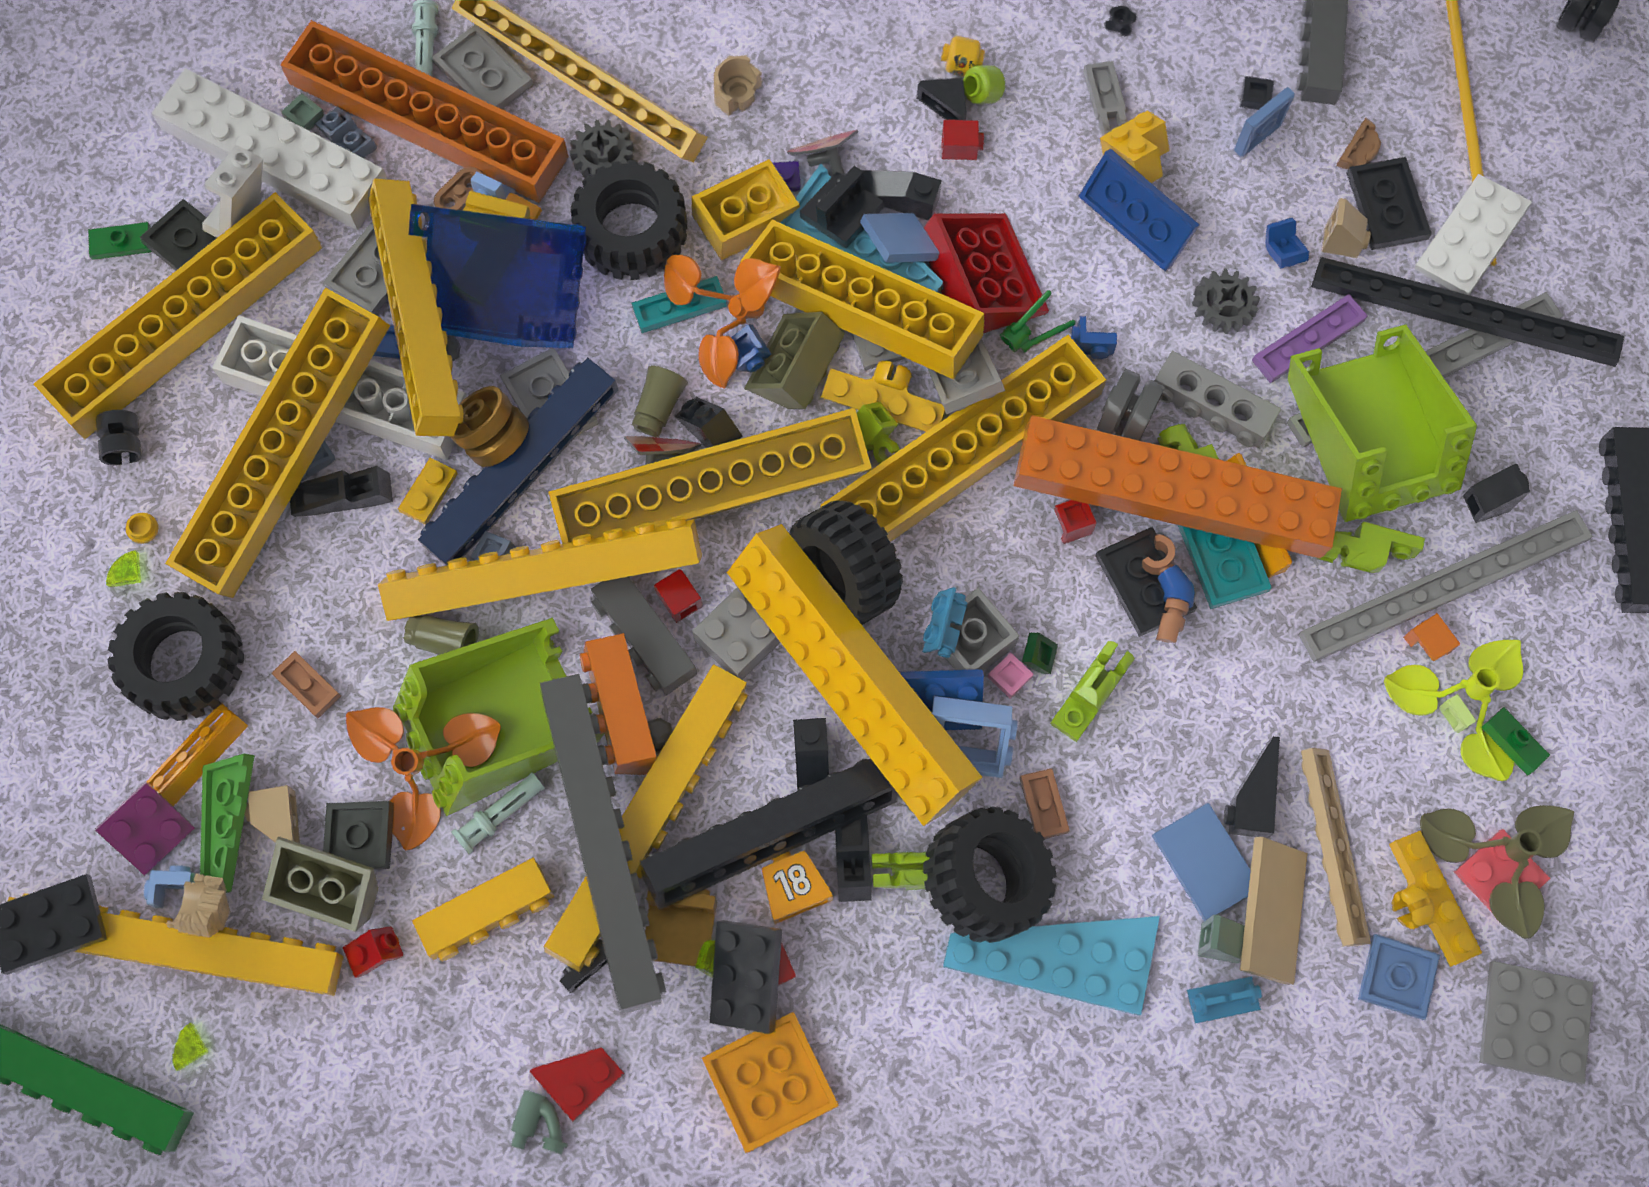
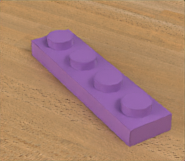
M1348 294L1254 355L1252 362L1271 384L1289 372L1291 356L1318 348L1324 349L1365 322L1368 316L1351 295Z

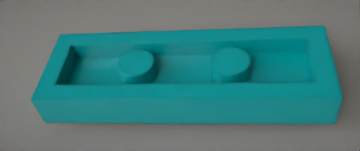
M718 276L702 280L696 286L703 290L724 294ZM666 292L631 303L641 334L727 307L726 300L694 293L692 301L687 305L674 304L670 301Z

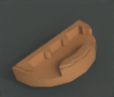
M1366 117L1336 166L1349 169L1352 166L1369 164L1375 159L1381 145V140L1375 130V124Z

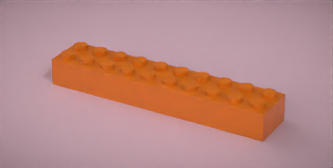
M313 20L310 21L280 64L290 85L336 107L338 106L346 112L464 168L475 167L483 175L514 188L516 193L537 203L541 202L569 158L564 138Z
M1032 415L1025 428L1013 484L1015 487L1269 547L1283 548L1287 551L1316 558H1322L1333 547L1342 488Z

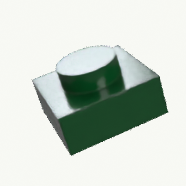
M1039 632L1029 633L1022 663L1038 673L1051 674L1058 644Z

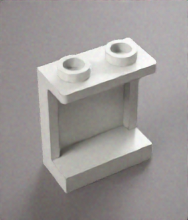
M239 146L233 147L205 182V188L219 195L220 202L204 220L203 231L218 238L260 204L263 158Z

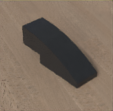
M374 466L350 474L341 470L301 482L290 499L291 515L294 517L313 516L393 502L390 473L378 466Z
M866 815L848 825L835 829L838 902L872 901L870 848Z

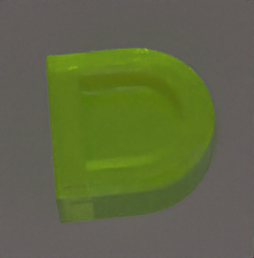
M707 940L702 945L695 965L696 969L709 977H713L715 940Z

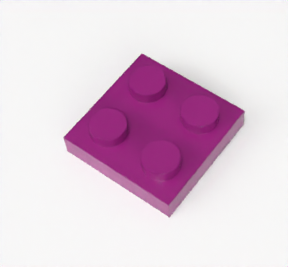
M145 781L95 828V831L145 876L195 827Z

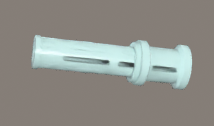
M416 0L412 7L415 13V23L412 25V32L416 37L415 69L433 77L434 38L438 34V26L435 22L439 6L432 0Z
M530 773L526 779L507 792L484 812L481 810L479 812L476 811L473 814V819L459 830H452L451 833L466 852L471 854L475 845L488 835L492 837L495 834V831H497L495 827L545 788L533 773Z

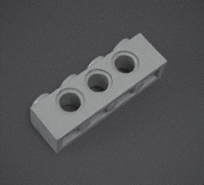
M1173 350L1154 380L1165 386L1160 401L1165 403L1173 402L1179 405L1186 415L1193 418L1199 416L1205 419L1214 430L1231 433L1236 436L1240 444L1247 447L1255 446L1259 449L1281 410L1280 407ZM1180 385H1188L1193 391H1185ZM1207 399L1216 400L1220 406L1211 405ZM1240 413L1244 415L1247 420H1239L1235 416V414Z

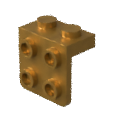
M705 889L659 910L648 890L646 900L649 904V926H646L645 934L647 940H654L658 959L652 961L700 968L705 967L709 960L717 908L716 897L710 895V890Z

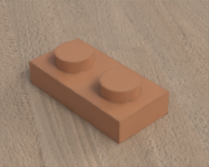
M296 651L271 673L317 719L341 697Z
M1053 769L1021 775L1019 779L1031 823L1033 824V830L1035 832L1039 831L1045 839L1068 834L1070 830Z

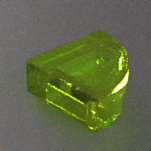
M136 550L127 552L112 564L106 578V585L109 588L141 582L139 553Z
M191 1022L180 1031L174 1047V1053H172V1062L176 1071H180L208 1053L198 1031Z

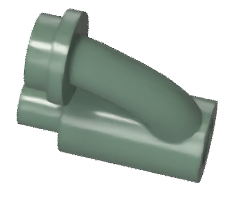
M524 1090L510 1130L515 1132L511 1146L524 1150L528 1136L534 1138L540 1117L543 1116L548 1127L549 1138L543 1136L542 1141H544L542 1148L562 1154L568 1144L562 1142L560 1122L554 1106L546 1096Z

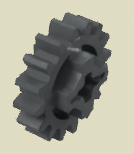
M595 120L594 127H590L587 123L584 124L585 131L576 130L577 140L570 141L572 149L570 150V156L574 163V168L576 171L581 170L582 177L584 178L590 174L593 177L596 174L595 170L601 166L605 168L610 167L611 162L620 161V164H626L628 160H634L633 141L630 140L629 132H623L622 125L620 124L613 128L611 120H607L605 125H600L599 120ZM601 144L603 145V149H604V150H603V153H604V156H601V152L599 151V150H601V149H600V145H601Z
M1223 269L1220 276L1215 271H1212L1209 279L1203 277L1200 281V286H1196L1192 306L1198 308L1194 315L1195 317H1204L1203 326L1209 323L1213 324V332H1216L1219 327L1223 328L1225 334L1229 333L1231 327L1236 332H1240L1243 324L1246 326L1250 325L1252 317H1255L1259 309L1256 306L1260 301V297L1253 296L1257 287H1249L1247 285L1250 279L1248 276L1242 280L1239 279V271H1235L1233 276L1228 274L1227 269ZM1207 299L1211 302V307L1208 305Z

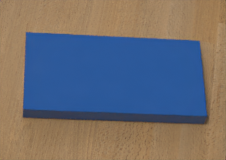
M1112 149L1105 151L1078 196L1165 272L1172 267L1200 226V224Z

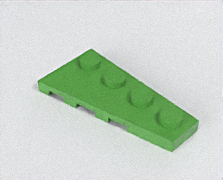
M241 754L204 765L202 771L200 875L223 878L226 893L232 892L255 757V755Z

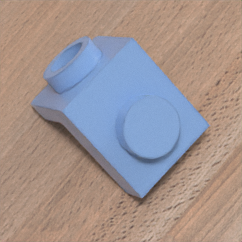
M476 172L470 179L473 191L504 200L509 193L516 194L514 188L479 172Z
M177 865L170 866L169 871L151 870L150 880L148 879L144 886V897L147 900V905L154 908H163L165 889H184L185 881L195 883L193 879L196 874L190 871V867Z

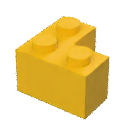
M1147 110L1144 113L1138 114L1135 118L1119 127H1115L1100 137L1103 155L1105 151L1112 149L1150 183L1163 177L1160 156L1169 151L1166 124L1164 120Z

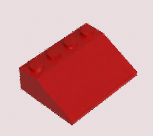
M934 213L924 226V230L940 252L936 261L928 262L932 271L943 281L942 295L983 312V334L1010 326L1013 322L1017 323L1035 302L1042 297L1040 288L1006 213ZM1046 302L1030 319L1046 315L1049 312Z

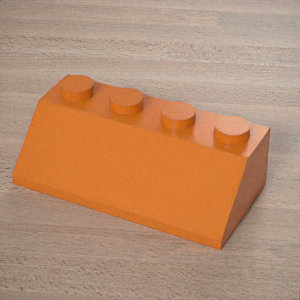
M624 633L585 641L584 653L579 655L583 672H589L591 683L588 685L592 697L591 703H597L599 714L596 716L600 729L599 734L604 733L607 745L604 746L608 760L607 765H613L615 774L645 775L649 772L657 756Z

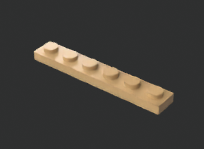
M1318 748L1302 750V771L1308 782L1310 792L1308 799L1315 815V832L1321 843L1323 853L1322 865L1328 876L1330 886L1329 898L1334 906L1337 918V934L1341 939L1342 947L1371 944L1329 750Z

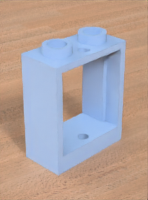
M934 696L932 714L943 728L945 721L1000 728L996 751L963 746L958 747L980 775L1002 778L1004 766H1011L1013 746H1008L1009 739L1015 740L1018 720H1012V706Z

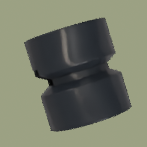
M110 410L96 416L97 436L100 438L98 440L99 460L107 465H122L121 453L129 452V462H138L141 459V445L137 437L139 435V421L136 413L127 410Z

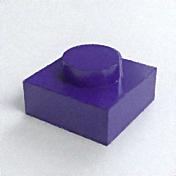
M799 161L772 162L790 191H801Z

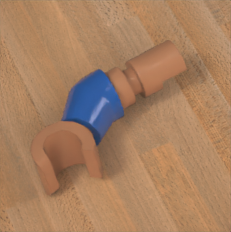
M1156 535L1154 539L1155 548L1163 551L1166 557L1160 561H1154L1147 557L1142 560V568L1148 573L1159 575L1158 580L1164 591L1163 600L1166 602L1164 609L1167 613L1162 614L1156 640L1176 643L1178 633L1183 631L1186 620L1183 616L1187 615L1188 609L1193 607L1195 590L1193 583L1178 565L1173 566L1175 558L1173 542L1164 535Z

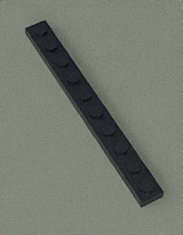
M1320 257L1311 286L1343 296L1350 294L1352 298L1613 367H1616L1619 362L1625 338L1621 334Z

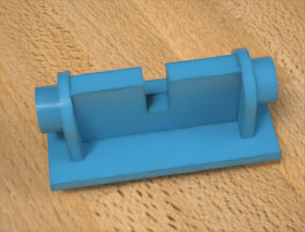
M954 587L938 592L932 602L931 610L933 614L931 622L923 635L925 642L923 653L938 650V655L944 658H950L951 653H955L960 631L951 628L950 624L962 625L968 603L965 601V595L955 593L956 588Z
M1252 976L1187 990L1195 1024L1261 1010L1258 999L1262 998L1259 985L1254 986Z

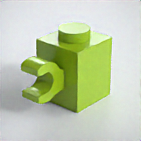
M880 402L863 405L858 410L857 417L867 451L874 450L873 453L876 461L882 463L888 459L885 454L886 448L891 454L900 450L898 444L888 437L898 426V423Z

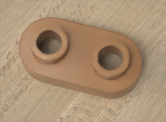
M475 167L461 169L435 194L434 205L440 216L452 219L462 214L469 191H473V188H467L466 186L471 182L470 179L476 172L483 174L479 169ZM449 202L455 203L452 207H446Z

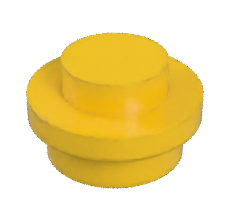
M136 513L126 523L127 536L133 542L139 544L148 543L153 540L159 529L157 520L148 513Z

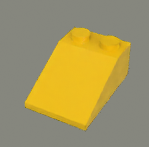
M770 159L692 196V216L721 261L752 245L771 220L780 223L800 206Z

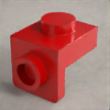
M391 926L370 929L342 947L354 978L364 976L385 962L397 960L404 955L399 939Z

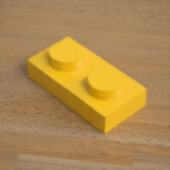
M429 458L398 507L399 512L426 525L458 475L457 471Z

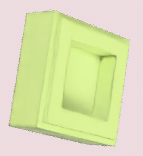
M1458 694L1439 706V710L1455 733H1460L1476 722V719Z

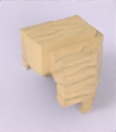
M728 56L715 68V105L728 116L737 109L745 111L746 108H749L755 101L756 89L762 86L761 72L750 63V59L747 56Z
M196 873L193 879L195 883L185 881L181 908L173 921L167 922V927L178 929L180 933L210 938L219 930H223L231 911L223 878Z

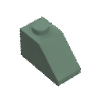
M1211 916L1201 924L1198 957L1236 964L1240 963L1245 925L1223 916Z

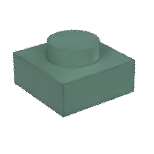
M300 93L281 111L285 119L308 131L325 115L323 109L303 93Z

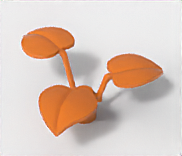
M672 255L668 258L664 269V287L671 302L676 305H687L692 301L694 293L729 301V312L737 318L734 322L719 329L716 336L712 334L705 335L699 346V363L703 373L716 386L726 388L729 379L737 367L738 348L731 337L723 335L738 325L746 324V319L762 316L765 304L776 285L781 267L754 258L743 260L737 267L734 276L735 287L740 293L737 295H727L696 287L702 276L699 265L689 256Z
M383 707L349 711L346 714L348 735L358 754L367 761L381 763L388 759L391 750H393L392 768L398 774L405 775V781L409 783L413 794L410 792L397 793L390 799V802L394 803L392 834L398 839L404 850L414 849L425 842L436 829L441 817V808L439 809L436 806L432 794H419V788L413 779V775L422 770L424 759L452 750V755L459 756L464 766H479L486 762L493 754L501 731L500 723L487 715L477 713L461 714L452 718L444 727L443 736L450 745L419 752L411 748L399 749L395 745L403 737L404 726L401 718L394 711Z

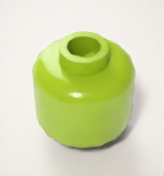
M976 65L971 67L965 73L963 79L966 98L973 104H993L999 101L1005 91L1006 82L1004 74L994 65Z

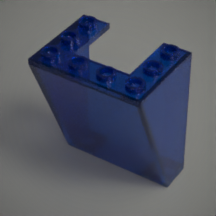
M411 204L408 235L427 237L426 259L432 265L431 282L437 288L436 305L442 310V331H446L447 335L518 347L573 348L577 335L576 318L580 305L579 289L580 280L583 275L582 260L583 250L586 245V226ZM421 213L425 216V224L422 229H420L418 224Z

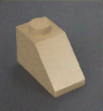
M1339 198L1325 225L1322 252L1357 258L1362 249H1367L1370 241V232L1366 231L1368 219L1346 199Z
M288 785L250 791L248 793L249 802H247L245 810L246 820L275 843L279 836L300 843L295 791Z

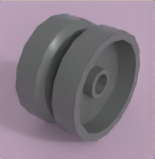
M1125 368L1117 385L1113 386L1102 410L1104 413L1097 430L1114 435L1123 420L1127 423L1121 436L1140 441L1165 386L1150 380L1145 384L1139 396L1135 393L1141 381L1140 374Z

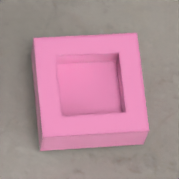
M1010 652L988 674V678L1011 699L1034 674Z

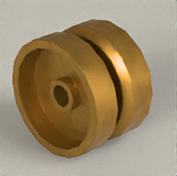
M488 386L473 392L460 403L463 407V421L461 424H458L454 436L449 437L459 447L465 449L466 454L477 465L489 467L504 461L516 451L528 433L529 422L527 417L516 406L511 404L510 399L500 388Z

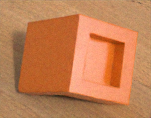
M1438 613L1411 629L1403 637L1410 647L1419 643L1432 661L1438 660L1445 654L1448 655L1460 645V642Z

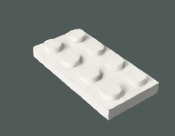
M1478 174L1416 263L1414 269L1452 291L1470 295L1529 209L1532 201Z

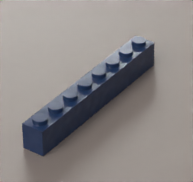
M587 357L583 363H577L570 370L569 378L562 385H557L551 390L548 400L541 408L536 407L527 417L529 422L528 433L516 451L504 461L485 467L477 476H471L464 484V490L456 499L451 498L443 506V513L435 521H430L423 527L418 541L445 566L448 565L447 562L450 560L463 558L480 541L484 532H488L582 431L583 426L619 391L616 380L590 358Z

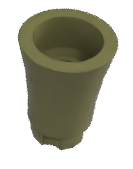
M649 366L641 397L634 412L635 417L631 424L634 429L653 437H659L678 398L688 384L687 380L669 369Z
M418 615L409 617L407 620L403 639L405 643L413 645L417 649L440 655L477 643L479 628L476 623L458 622L430 615Z

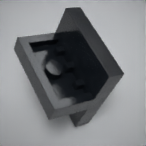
M853 166L847 174H841L837 171L799 212L801 219L847 248L864 230L860 223L863 214H879L884 209V201L865 190L864 171Z

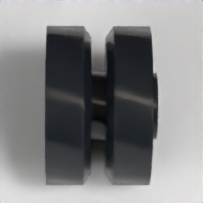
M1568 0L1556 23V27L1571 32L1577 27L1583 17L1585 19L1579 30L1580 37L1594 43L1604 27L1609 23L1620 1Z

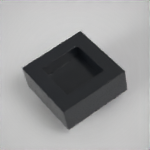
M1245 76L1242 85L1240 107L1256 110L1262 108L1272 99L1274 80Z

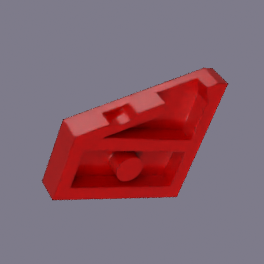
M602 1047L544 1064L529 1071L573 1122L625 1074Z

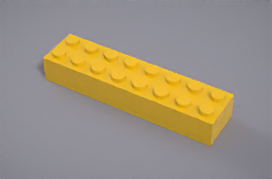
M775 220L770 221L740 261L741 263L745 259L754 258L781 267L776 285L770 295L771 297L806 313L823 312L839 328L951 379L956 377L983 336V312Z

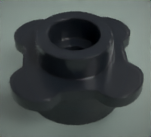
M1126 6L1112 7L1109 11L1110 18L1104 25L1107 31L1120 32L1122 36H1129L1132 33V23L1136 21L1137 15Z

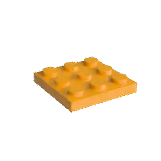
M794 1011L776 1020L775 1032L765 1034L754 1031L702 1057L746 1154L839 1106Z

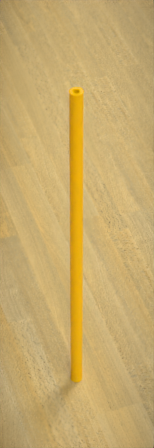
M1446 0L1473 182L1478 174L1484 176L1458 0ZM1496 257L1492 261L1491 266L1497 264Z

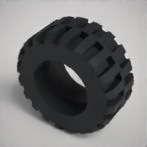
M628 160L626 164H620V161L611 162V166L608 168L604 166L599 167L595 170L596 174L593 177L588 175L582 181L583 188H577L574 194L575 201L571 203V221L581 254H584L585 260L591 266L596 264L598 272L607 275L611 271L615 279L623 280L624 275H630L631 280H640V274L647 273L648 277L656 275L657 268L665 269L669 257L680 255L682 252L681 245H685L687 239L686 230L688 225L683 194L680 193L678 184L673 179L669 180V174L663 169L656 171L655 166L648 162L640 165L637 160ZM626 204L646 206L658 215L655 222L647 230L632 236L616 235L602 226L604 219L612 210Z
M835 500L800 518L791 526L789 534L862 625L895 605L900 596L903 583V575L900 574L901 562L896 557L895 552L897 550L894 544L890 543L887 537L888 533L884 527H880L877 524V519L872 514L865 512V508L860 505H854L853 502Z
M165 592L157 594V600L154 601L146 598L139 602L141 606L136 611L130 609L124 615L127 617V620L123 625L118 623L113 631L117 634L116 640H110L108 651L113 654V657L107 659L108 669L114 672L111 678L115 686L121 689V693L148 714L152 713L157 718L168 720L170 716L176 721L187 720V714L198 718L205 715L204 708L210 706L213 710L222 704L218 699L223 694L229 697L233 692L234 688L230 685L232 680L239 681L242 671L237 667V663H244V653L239 649L243 643L240 635L235 631V626L218 608L198 595L190 597L186 592H175L174 597ZM194 631L198 633L202 639V652L196 666L180 679L170 682L155 680L151 672V661L158 645L170 635L178 632Z
M992 806L987 809L983 807L975 809L939 830L933 837V842L928 845L926 850V857L929 859L924 861L923 874H927L928 880L924 881L926 892L931 893L933 900L930 903L933 909L940 911L942 914L940 919L947 926L950 924L955 926L953 929L955 933L962 937L969 935V939L980 943L985 940L989 943L998 942L1038 924L1042 920L1043 914L1048 913L1052 905L1050 898L1054 897L1056 892V884L1053 883V879L1057 877L1056 866L1051 864L1050 859L1053 858L1051 849H1046L1043 843L1045 838L1039 831L1035 832L1032 829L1033 824L1026 818L1018 819L1019 814L1009 809L1004 812L1002 808ZM976 848L988 852L1000 864L1006 879V894L1003 902L992 898L980 886L973 866Z

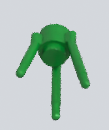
M1050 290L1046 291L1017 323L1013 322L1000 333L1001 340L1013 352L1021 349L1025 353L1032 346L1076 324L1075 320L1068 321L1029 340L1032 332L1025 323L1051 296L1052 292Z

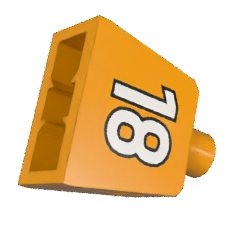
M790 851L773 858L772 864L762 868L774 925L833 901L832 892L806 851H801L794 855H791Z

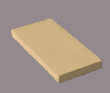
M1265 837L1254 838L1240 971L1282 984L1294 985L1307 853Z

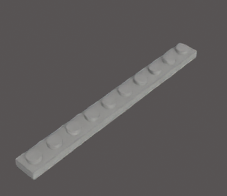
M1547 292L1516 306L1520 309L1559 319L1563 317ZM1469 329L1425 352L1445 378L1518 341ZM1301 413L1290 417L1287 424L1302 448L1311 444L1312 440Z
M1575 510L1301 631L1299 636L1313 662H1316L1587 542L1593 536L1578 511Z

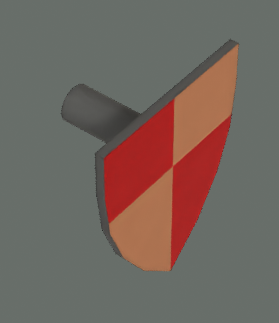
M858 130L829 136L788 150L787 153L791 155L815 153L807 156V162L810 167L829 163L833 175L837 171L844 174L837 148L857 134Z
M624 436L625 441L638 455H646L645 465L680 456L682 452L701 447L700 443L687 440L648 436Z

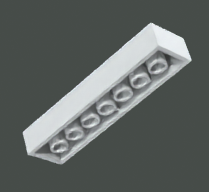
M186 68L152 112L162 131L221 161L224 160L234 146H239L263 158L262 182L357 231L371 213L368 198L373 179H387L382 167Z
M238 315L212 369L222 383L263 396L297 335ZM370 360L335 421L448 460L455 444L449 436H416L403 371ZM458 390L457 402L460 404L467 396L465 392Z

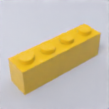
M532 857L413 919L412 923L428 957L433 960L439 958L440 961H445L459 953L458 947L468 942L471 945H476L489 938L488 932L500 926L501 929H506L520 921L519 915L529 910L533 914L547 908L550 905L548 900L555 896L538 862Z

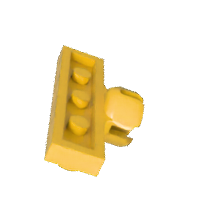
M882 360L878 362L871 379H862L830 368L821 395L823 399L855 408L856 410H859L863 405L880 402L897 423L924 432L940 423L945 414L942 404L908 392L912 374L907 367L898 364L893 380H890L894 369V364L891 361Z
M1421 831L1389 843L1408 884L1407 888L1396 892L1392 899L1393 912L1408 907L1410 913L1396 918L1398 922L1409 929H1416L1423 925L1429 926L1450 967L1482 954Z

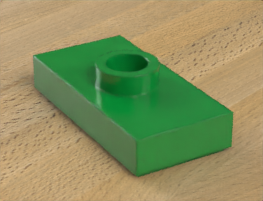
M142 222L88 229L89 257L92 260L151 253L152 251L140 240V236L151 227L150 224Z
M1505 707L1500 709L1481 727L1527 776L1534 772L1550 756Z

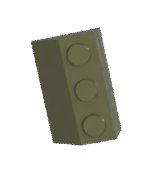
M823 312L783 314L767 344L771 355L764 360L765 364L759 370L752 372L744 389L787 409H806L813 400V394L820 381L826 375L827 367L833 356L839 350L845 333Z
M279 836L276 839L262 900L356 932L371 918L378 892V884L374 868Z

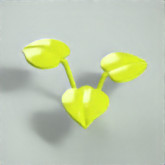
M1498 640L1479 646L1472 652L1468 660V667L1473 674L1468 680L1463 679L1460 683L1443 691H1437L1439 688L1437 676L1429 668L1421 665H1407L1385 676L1384 685L1390 698L1402 710L1413 715L1424 716L1432 714L1438 706L1437 698H1443L1462 688L1466 690L1467 695L1471 699L1481 700L1482 705L1475 728L1477 734H1470L1463 739L1460 748L1461 757L1468 768L1479 775L1498 781L1508 780L1513 771L1514 761L1485 731L1483 732L1481 727L1484 723L1488 704L1491 702V693L1494 690H1511L1522 680L1523 663L1520 640Z

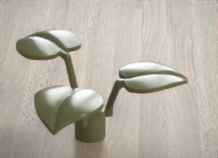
M1549 805L1529 807L1523 810L1516 818L1515 829L1517 834L1511 838L1504 837L1498 840L1479 843L1471 842L1475 838L1476 830L1472 820L1465 813L1448 808L1423 814L1420 818L1421 833L1432 853L1444 861L1451 863L1463 862L1468 857L1469 848L1482 849L1501 845L1505 846L1508 857L1518 862L1519 865L1512 876V884L1503 882L1492 890L1489 900L1491 911L1500 924L1518 936L1529 939L1536 934L1544 916V898L1536 884L1532 882L1519 883V877L1524 868L1529 865L1528 860L1533 856L1555 858L1566 851L1570 842L1574 811Z

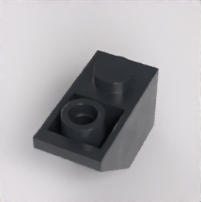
M699 397L685 402L681 407V411L675 415V418L706 448L743 437L724 408Z
M1514 464L1471 486L1463 495V498L1474 522L1478 523L1509 513L1530 493L1529 481L1527 476L1520 471L1518 464Z

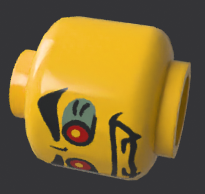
M956 35L952 38L950 44L944 43L941 61L946 62L945 68L948 73L964 77L971 67L982 65L985 49H981V44L976 39Z

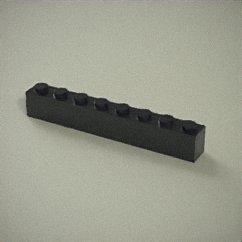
M871 758L860 760L848 769L841 772H833L819 782L812 785H804L796 792L783 798H775L768 802L767 805L756 810L743 812L737 818L722 825H714L706 832L693 838H685L673 847L661 852L651 853L646 859L640 861L642 879L658 909L661 910L826 835L837 828L897 802L898 793Z

